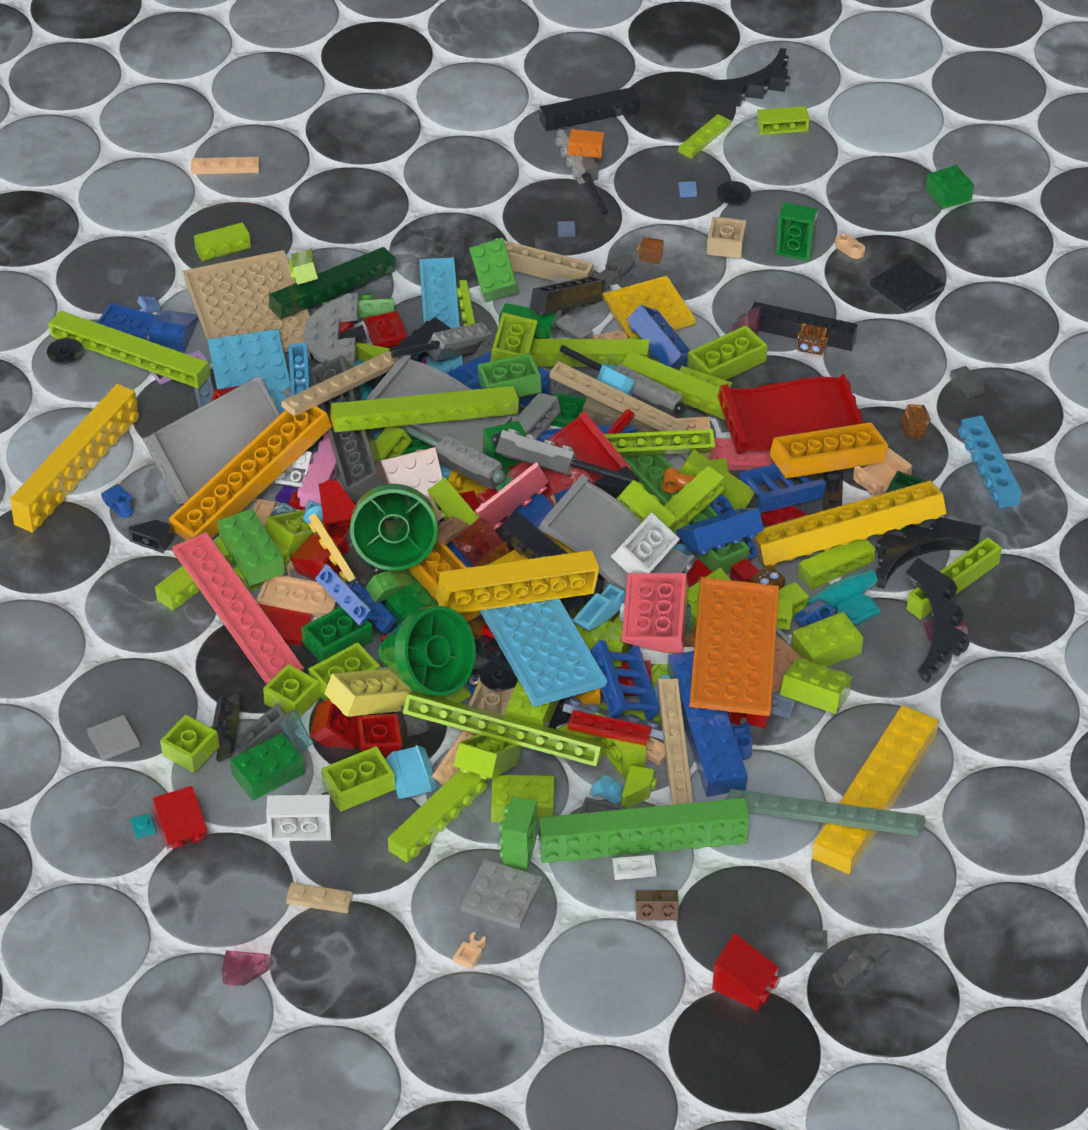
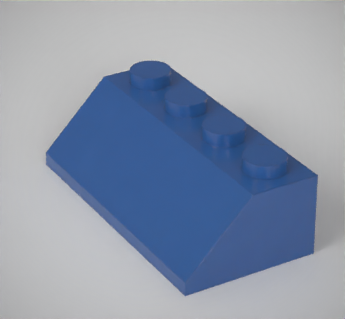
M640 305L626 319L630 323V329L638 333L641 337L640 339H650L651 355L659 359L662 364L676 370H680L681 366L687 367L688 352L691 351L658 310Z
M738 508L675 529V531L690 552H698V555L708 553L709 549L713 547L714 549L723 548L725 543L728 542L731 544L741 542L743 537H756L758 532L764 531L759 508Z

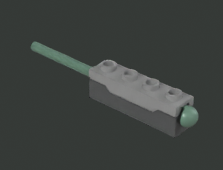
M409 425L396 426L435 447L439 463L491 490H494L505 480L506 475L501 462L448 435L442 441H438Z

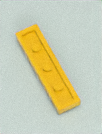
M315 513L308 517L311 521L309 523L310 528L314 534L318 532L321 537L319 539L320 544L324 550L328 548L330 551V560L334 566L338 564L342 570L339 572L345 582L349 581L351 584L358 581L319 517Z

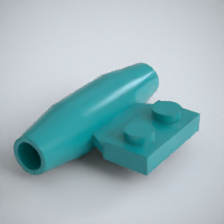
M871 569L849 575L822 589L807 601V606L817 599H823L833 609H837V614L844 612L856 627L880 615L881 610L871 597L863 594L878 582L877 575ZM826 607L822 608L819 613L824 612Z

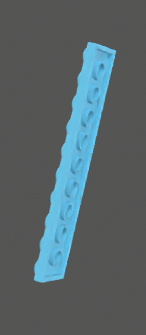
M454 257L419 259L423 322L425 323L436 317L451 329L460 327ZM429 355L426 357V365L447 373L463 365L462 355L435 361Z

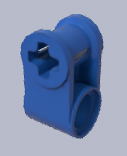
M119 484L101 493L104 503L116 512L118 516L126 518L134 513V508L131 505V495Z
M817 599L805 609L799 611L794 619L802 627L833 616L834 610L825 600ZM826 607L824 612L819 613L822 608Z
M745 722L744 725L732 726L742 760H748L752 756L753 739L749 723Z

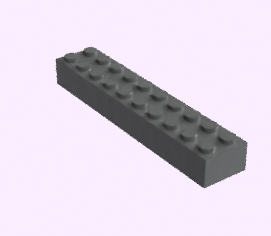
M341 354L311 372L314 385L352 368V366ZM358 386L320 404L321 409L327 413L332 426L328 430L344 490L356 504L368 491L388 484L372 430L334 432L330 419L331 403L362 401Z

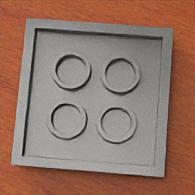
M484 859L461 904V911L520 929L543 883V877Z

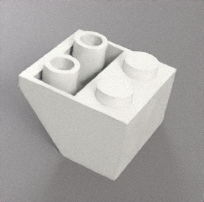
M305 451L272 483L302 487L304 475L308 474L309 464L313 463V453Z

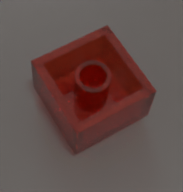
M482 516L452 540L456 549L472 567L488 565L510 552L505 542Z

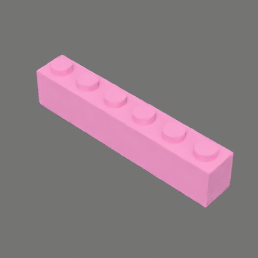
M328 431L324 433L323 441L320 440L318 452L314 453L313 463L309 464L308 474L304 475L303 485L298 489L297 497L300 498V506L306 507L308 500L321 505L318 484L324 483L327 480L334 481L339 472Z

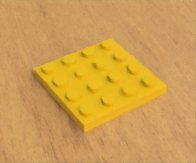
M668 276L603 293L602 299L623 332L626 333L627 338L639 336L638 333L630 329V323L626 319L640 305L658 310L674 330L695 325L696 322L695 317Z

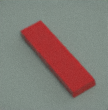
M573 710L568 723V730L647 746L652 726Z

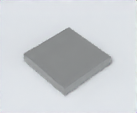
M124 715L87 729V734L102 761L140 747L139 740Z

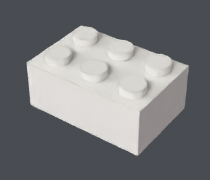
M651 512L610 557L627 573H650L680 538Z
M267 795L266 818L269 841L331 840L332 817L330 795Z

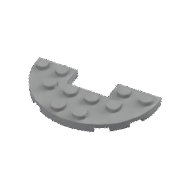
M347 293L328 302L309 318L304 328L303 339L304 343H307L309 352L313 355L314 359L325 363L342 354L351 366H355L357 345L355 337L340 340L339 338L340 323L358 320V293Z

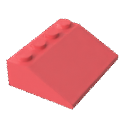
M538 463L533 464L474 511L488 529L491 528L494 531L502 524L500 520L505 516L508 518L519 505L526 506L532 501L530 497L533 494L537 493L539 495L547 489L545 485L548 483V480Z
M628 573L622 642L663 653H684L689 588L686 573Z

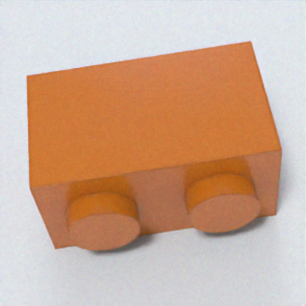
M571 129L568 140V155L602 158L605 132Z

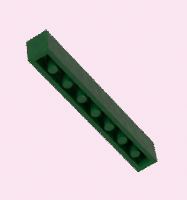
M385 247L376 249L317 274L318 279L298 285L295 283L270 293L269 308L280 319L291 316L394 272L396 257Z

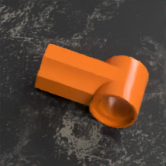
M668 468L663 473L662 489L667 493L682 490L685 484L691 482L696 476L680 474L677 469Z

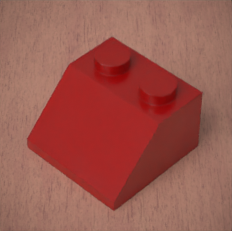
M327 699L316 707L310 737L324 747L354 749L357 742V716L347 717L330 699Z
M397 714L357 716L356 736L359 753L377 746L383 757L387 758L393 751L396 752L402 748Z

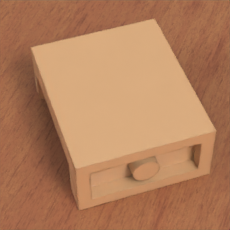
M888 448L883 463L867 465L864 468L858 465L855 466L853 480L868 490L869 493L877 496L887 492L890 482L897 471L911 475L913 465Z

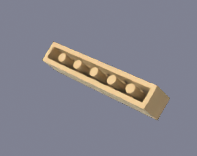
M504 240L513 271L554 281L556 276L571 280L588 276L594 277V263Z

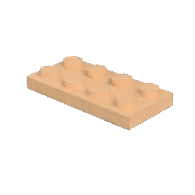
M282 575L264 581L256 600L258 604L311 613L315 617H322L335 610L337 602L318 582Z

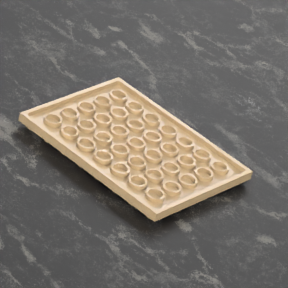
M284 250L182 271L207 345V339L275 329L279 330L284 353L289 352V345L304 343L303 332L310 318L308 310L305 309L280 319L269 308L270 293L297 283L296 280H292L289 261Z

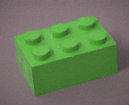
M503 238L469 248L485 302L519 292Z
M531 353L477 365L478 379L482 389L514 386L518 397L542 392L541 375Z
M512 797L510 805L506 804L504 817L506 818L505 821L501 820L499 833H502L499 844L502 846L500 859H503V865L527 872L537 840V801Z

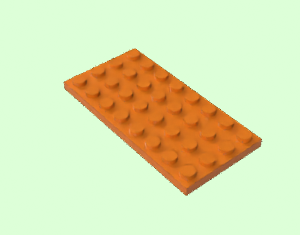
M701 577L689 707L770 716L779 586Z

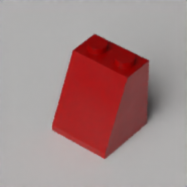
M327 480L324 483H319L323 521L326 530L330 536L344 537L350 527L351 515L355 504L337 480Z
M312 534L290 557L296 572L317 582L315 578L325 564H328L340 576L339 572L342 570L338 564L334 566L329 556L331 553L328 548L324 550L320 544V535ZM331 536L351 570L355 573L360 567L348 546L346 538Z
M193 786L152 798L151 811L167 849L172 848L176 850L184 847L185 843H199L207 837L208 831Z
M733 934L714 963L712 990L759 1011L762 1004H767L772 988L776 989L780 982V977H778L779 967L741 937Z

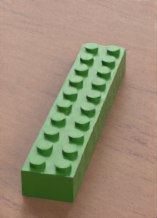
M662 455L623 457L632 468V472L638 477L639 482L645 487V490L650 495H655L663 506L670 501L673 495L681 491L667 493L662 489L664 471L668 468H673ZM708 505L687 525L717 516V514ZM743 541L733 544L728 542L725 543V547L720 549L710 548L709 552L698 555V552L693 553L712 572L721 567L726 574L730 572L731 566L744 558L748 559L750 548Z
M745 798L539 817L541 863L575 861L588 858L595 859L609 856L616 857L630 854L637 855L640 853H657L672 850L678 851L692 848L699 849L723 845H740L747 843L749 814Z

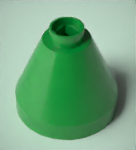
M385 484L375 487L365 493L353 509L350 535L354 548L366 562L377 568L398 571L414 567L431 553L436 543L438 521L435 509L425 495L410 486Z
M428 606L415 610L384 639L379 647V658L385 667L412 690L424 696H446L458 691L469 679L476 656L475 640L469 624L460 613L445 606Z

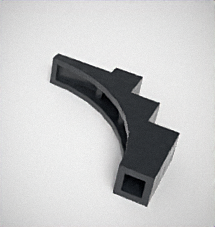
M780 48L777 56L770 64L753 74L734 79H705L702 90V102L741 107L742 100L745 101L746 97L763 99L764 93H767L768 90L785 92L786 86L790 84V76H788V69H786L789 61V55H786L787 49Z
M939 517L935 520V524L931 523L930 529L910 524L908 532L905 531L903 537L884 533L882 540L878 539L876 551H879V566H881L876 569L877 587L885 589L893 573L907 561L917 556L942 550L969 551L979 543L981 526Z
M917 558L906 571L909 580L926 595L933 610L934 635L932 645L925 661L917 671L921 679L928 683L937 676L940 667L949 661L951 654L959 657L961 653L968 649L970 641L966 633L955 627L961 623L964 614L958 605L949 600L955 596L958 589L954 580Z

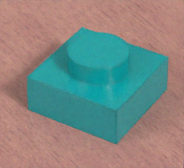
M150 813L130 818L135 839L156 834Z

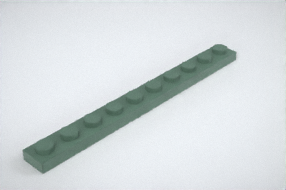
M730 789L725 799L745 798L748 812L913 836H920L926 822L925 815Z

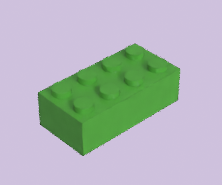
M253 508L217 521L219 537L249 587L285 574L284 559Z

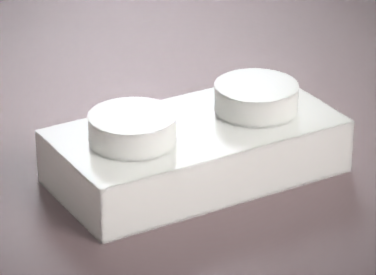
M654 855L612 858L615 880L656 876Z

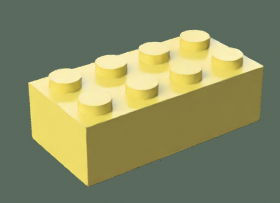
M378 669L333 673L324 694L344 715L352 717L401 711V706L405 705L407 694L413 690L390 670Z

